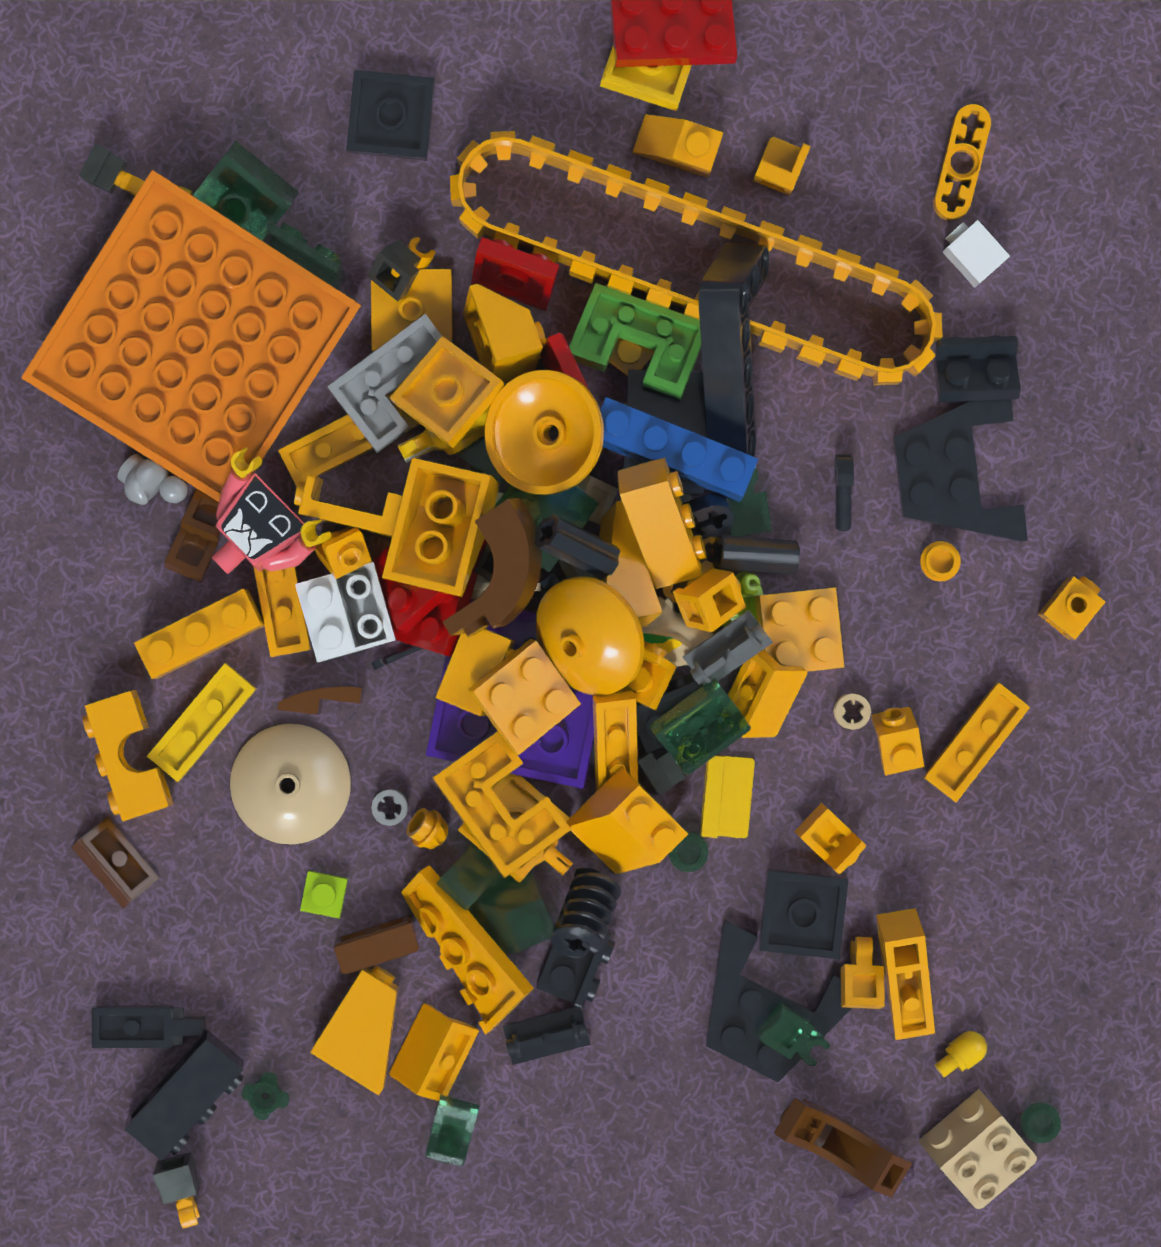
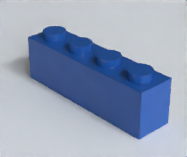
M605 397L600 410L604 423L602 447L641 463L665 457L670 473L677 471L679 477L683 480L740 502L742 500L758 458Z

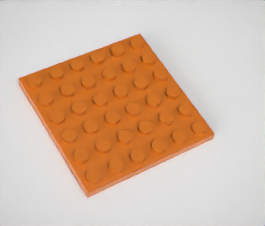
M152 170L21 378L219 502L222 488L232 470V456L239 450L247 447L248 450L244 454V460L248 465L258 456L261 459L264 458L361 307V304ZM255 470L250 473V477H252Z

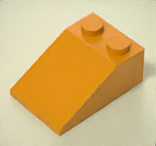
M412 458L382 578L462 597L484 541V536L475 521L494 509L500 482L491 475Z

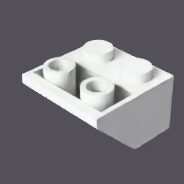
M374 562L368 563L338 579L329 574L295 584L317 663L396 640Z

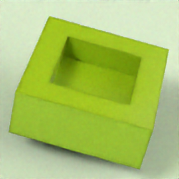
M309 870L300 911L340 919L348 878Z

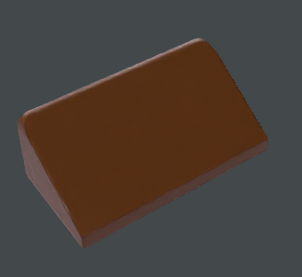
M109 817L105 818L72 846L76 854L122 908H125L159 879L158 875Z
M406 915L337 937L333 948L341 972L349 974L415 953L419 950V943L413 918L410 915Z

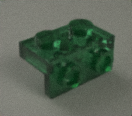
M715 678L649 725L654 735L671 754L685 775L693 773L751 730V726L739 708Z

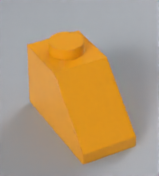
M645 114L633 154L709 178L724 132L684 119Z

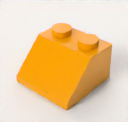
M479 284L471 285L463 317L479 363L500 378L503 383L509 382L527 372L535 371L538 360L541 359L542 348L546 345L545 334L540 322L534 323L529 309Z
M623 767L566 821L571 831L615 874L660 863L688 835L680 824Z

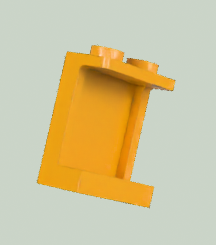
M308 474L306 482L299 481L294 499V505L300 507L298 514L351 528L357 527L360 530L389 537L393 536L402 495L388 492L383 516L319 502L323 479L316 475Z

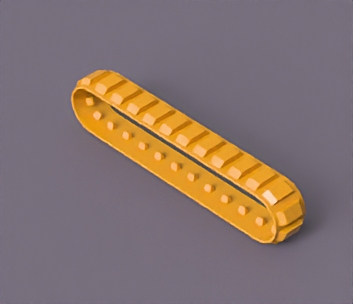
M515 131L491 132L490 140H485L480 145L473 140L457 157L460 173L450 176L452 206L463 207L464 212L459 217L460 223L477 239L486 234L491 238L501 239L510 243L514 249L519 250L521 248L532 253L543 254L556 264L559 262L570 266V276L589 283H593L595 276L609 281L608 288L631 295L633 290L647 295V302L669 309L670 304L686 309L684 315L700 320L699 292L695 299L670 291L672 282L660 278L657 285L632 277L634 268L622 264L619 271L594 263L596 254L584 250L582 255L578 257L557 249L558 240L546 236L544 241L540 243L518 234L520 226L508 222L504 229L486 222L490 214L482 206L472 211L465 199L476 197V184L466 182L471 171L474 170L480 174L488 166L484 158L489 155L497 154L498 160H510L511 153L521 154L530 158L529 166L541 170L544 164L551 165L567 171V180L579 184L582 177L605 185V194L617 198L620 191L645 200L643 208L655 212L659 205L683 214L681 222L693 226L697 219L719 227V236L731 240L735 233L757 241L758 245L768 246L769 252L773 247L796 256L795 264L807 268L811 261L834 270L833 278L845 282L849 275L872 284L871 292L883 296L886 289L904 297L901 302L904 308L909 312L915 308L921 317L920 321L914 322V332L916 335L923 336L922 346L918 349L911 344L903 353L909 364L895 367L893 358H881L880 365L874 366L861 361L862 352L850 348L847 355L823 347L824 338L813 334L809 341L785 333L786 324L775 320L771 327L750 320L751 334L761 337L758 345L782 353L785 346L798 350L796 359L819 367L823 360L836 365L834 373L855 381L860 379L862 374L871 376L873 385H898L902 382V374L905 371L916 376L936 356L930 347L934 341L943 337L942 313L933 311V307L929 302L933 294L916 279L911 284L898 279L899 270L880 263H876L872 269L859 264L861 256L839 248L834 255L822 251L823 242L801 234L797 241L784 237L785 228L763 220L759 227L744 222L747 214L723 206L722 212L719 213L706 208L708 203L706 199L685 192L683 199L668 194L670 186L649 178L646 179L645 184L630 180L632 172L611 164L608 165L606 170L593 166L594 158L570 150L568 156L555 152L554 143L533 135L530 141L527 142L522 139H516Z

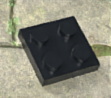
M354 70L346 146L347 153L427 161L435 78Z
M767 869L759 951L840 960L849 879Z

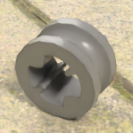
M383 790L376 795L372 802V814L376 821L382 825H396L407 815L408 801L404 794L398 790ZM393 796L394 803L401 804V813H394L396 818H386V812L379 811V802H386L384 797Z

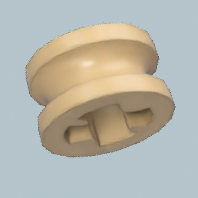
M854 693L845 694L834 705V718L844 728L851 730L860 729L869 721L871 708L868 701L861 695ZM849 700L853 705L855 700L862 705L858 711L861 718L855 723L852 718H850L848 723L842 717L846 712L843 705Z

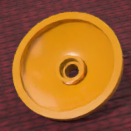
M538 370L527 372L514 378L496 395L486 417L485 444L493 466L509 484L528 493L556 494L576 486L591 472L597 463L603 446L604 423L595 398L581 382L561 372ZM556 426L559 434L557 439L552 441L549 437V430L551 427Z
M579 576L559 582L550 588L542 598L536 615L538 644L568 686L585 694L603 696L613 694L633 681L641 668L644 658V636L636 613L629 602L616 589L598 579Z

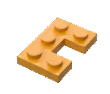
M497 731L434 776L433 780L503 878H505L568 833L571 828L548 796L515 820L512 818L491 787L523 765V762L517 754L513 753Z

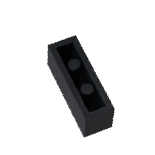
M207 1029L128 1116L125 1131L161 1161L169 1152L173 1155L177 1154L190 1138L187 1132L196 1122L200 1125L204 1124L216 1110L217 1106L214 1102L222 1093L231 1094L242 1082L244 1076L241 1073L244 1061Z

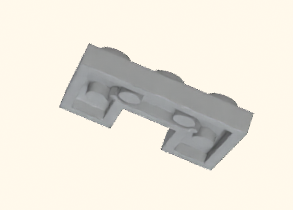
M426 314L328 386L330 392L376 453L409 430L407 423L386 396L402 384L442 336Z

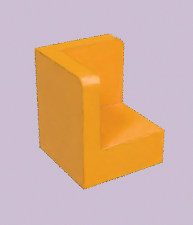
M771 137L753 181L790 196L811 146L803 143L800 148L776 137Z

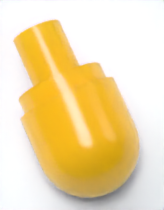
M974 1031L962 1033L948 1044L949 1046L945 1049L948 1055L934 1066L943 1078L957 1068L961 1072L965 1069L969 1070L985 1057L987 1053L985 1038Z

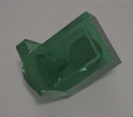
M441 1095L425 1156L444 1164L464 1166L480 1105Z

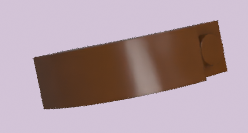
M521 498L507 499L475 521L492 551L494 561L493 575L489 586L479 598L443 621L451 636L466 633L467 637H471L489 626L487 620L492 628L506 626L524 610L532 598L540 577L542 550L534 543L537 527Z
M796 1098L793 1099L790 1106L783 1111L780 1123L774 1131V1134L784 1141L819 1155L852 1175L871 1190L891 1198L912 1165V1162L875 1137L804 1098L802 1101Z

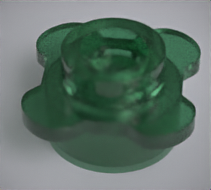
M265 1072L261 1080L254 1084H246L242 1089L243 1099L249 1102L250 1107L254 1110V1116L259 1120L268 1119L270 1113L278 1107L285 1108L290 1100L289 1094L281 1090L277 1083L278 1077L273 1072ZM264 1092H267L269 1094V1099H263L262 1094Z

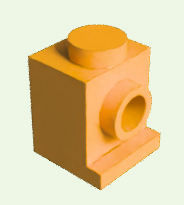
M712 568L684 589L677 588L673 591L686 627L713 632L746 608L741 594V585L734 576V573Z

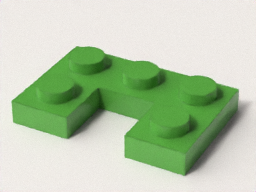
M595 283L569 346L575 361L605 372L618 338L652 349L655 352L644 377L643 386L681 400L701 350L700 320Z

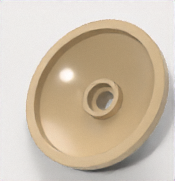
M281 724L259 732L242 747L232 767L230 791L238 815L254 833L276 843L300 844L322 836L339 821L349 801L351 775L342 751L327 735L306 725ZM284 778H291L295 782V789L292 793H286L282 790L281 782Z

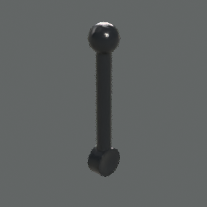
M410 645L371 664L373 669L376 670L423 648Z

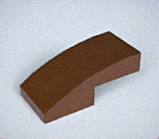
M196 489L181 520V528L165 559L164 568L202 583L222 534L216 528L218 522L216 511L219 502L199 489Z
M333 686L301 692L279 701L277 710L319 715L321 714L323 699L361 704L363 703L364 687Z

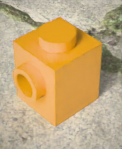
M1074 576L1067 577L1037 615L1068 640H1075L1104 605L1105 601L1098 596L1101 589L1085 576H1081L1079 580Z

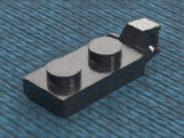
M174 1005L91 1007L92 1048H172L175 1045H183L184 1036H202L206 1031V1016H184V1007H174Z

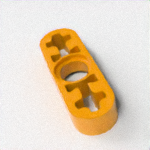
M969 104L962 107L953 119L933 198V207L936 214L947 221L960 219L968 212L971 206L991 127L990 115L980 105ZM970 114L977 115L976 121L982 124V128H976L973 132L970 142L979 143L978 149L967 143H955L956 137L961 141L964 140L967 126L961 123V119H967ZM957 152L967 153L973 161L972 170L966 174L955 172L951 167L952 155ZM946 176L956 182H969L968 188L962 184L959 187L957 200L962 201L963 206H957L953 212L947 211V203L941 201L942 197H948L951 193L954 183H946Z

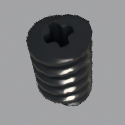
M584 867L576 869L564 900L565 903L561 908L560 916L550 938L552 945L557 951L568 957L580 958L587 955V953H595L601 950L603 945L602 938H605L607 934V925L612 920V912L615 911L617 906L616 900L619 899L622 892L620 885L615 880L593 868Z

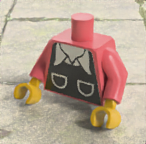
M245 447L236 452L231 458L232 470L222 488L216 511L218 520L216 528L228 542L211 558L227 574L245 558L258 571L266 569L273 572L296 567L316 549L318 544L330 540L332 535L330 532L318 536L316 526L322 522L321 519L304 523L256 473L250 477V473L261 466L262 459L258 456L248 465L244 460V454L248 450Z

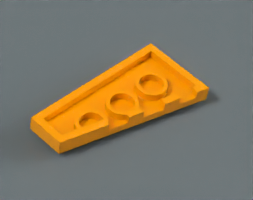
M429 865L419 871L401 894L426 936L435 937L440 946L441 955L439 958L447 970L453 968L464 986L460 993L467 1005L474 1003L483 1018L479 1025L486 1035L497 1027L534 987Z

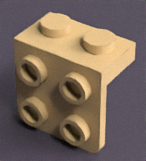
M980 1089L918 1141L939 1168L976 1209L985 1207L1033 1166L1037 1160L1033 1151Z

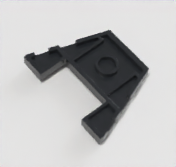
M1011 399L969 401L893 437L903 518L1018 542L1028 541L1024 505L991 509L981 508L972 426L1014 421Z
M725 920L722 926L706 1047L779 1082L852 1008L841 1007V978L832 974L814 1011L741 975L740 973L758 936Z

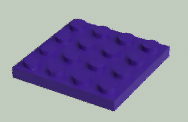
M522 611L508 625L492 628L487 620L489 626L486 629L515 640L516 643L513 649L517 650L524 644L525 639H537V613ZM450 656L445 657L441 682L451 660ZM569 686L581 705L518 755L523 765L511 774L582 789L585 788L594 745L593 695L582 693ZM437 699L426 756L455 762L495 734L497 729L487 715L478 716Z

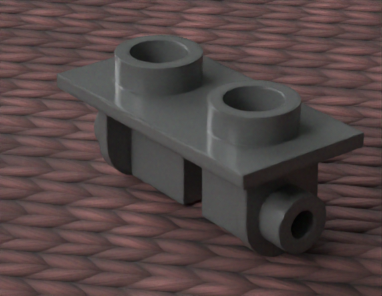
M748 610L685 654L683 659L692 669L690 673L699 685L702 683L707 689L768 647L773 641Z

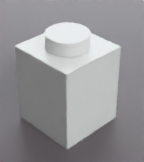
M978 220L969 228L963 222L945 238L950 245L943 253L974 288L1010 257Z

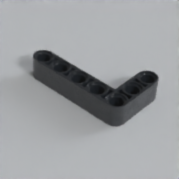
M726 243L703 277L698 297L707 438L755 457L756 419L749 307L767 278L769 271V249L766 245Z

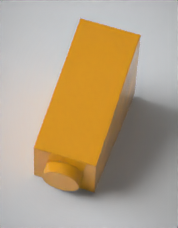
M374 965L372 970L370 968L362 969L310 1053L379 1096L386 1083L399 987L392 983L395 977L390 972L378 965Z

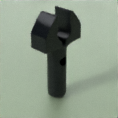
M835 454V528L838 531L845 532L851 529L852 486H854V464L851 454Z

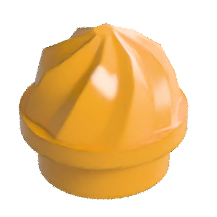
M421 808L410 819L406 834L412 838L413 844L417 847L434 849L438 845H442L446 840L448 825L438 811H429Z

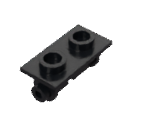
M578 1007L503 1025L506 1047L511 1057L512 1065L591 1045L582 1009Z

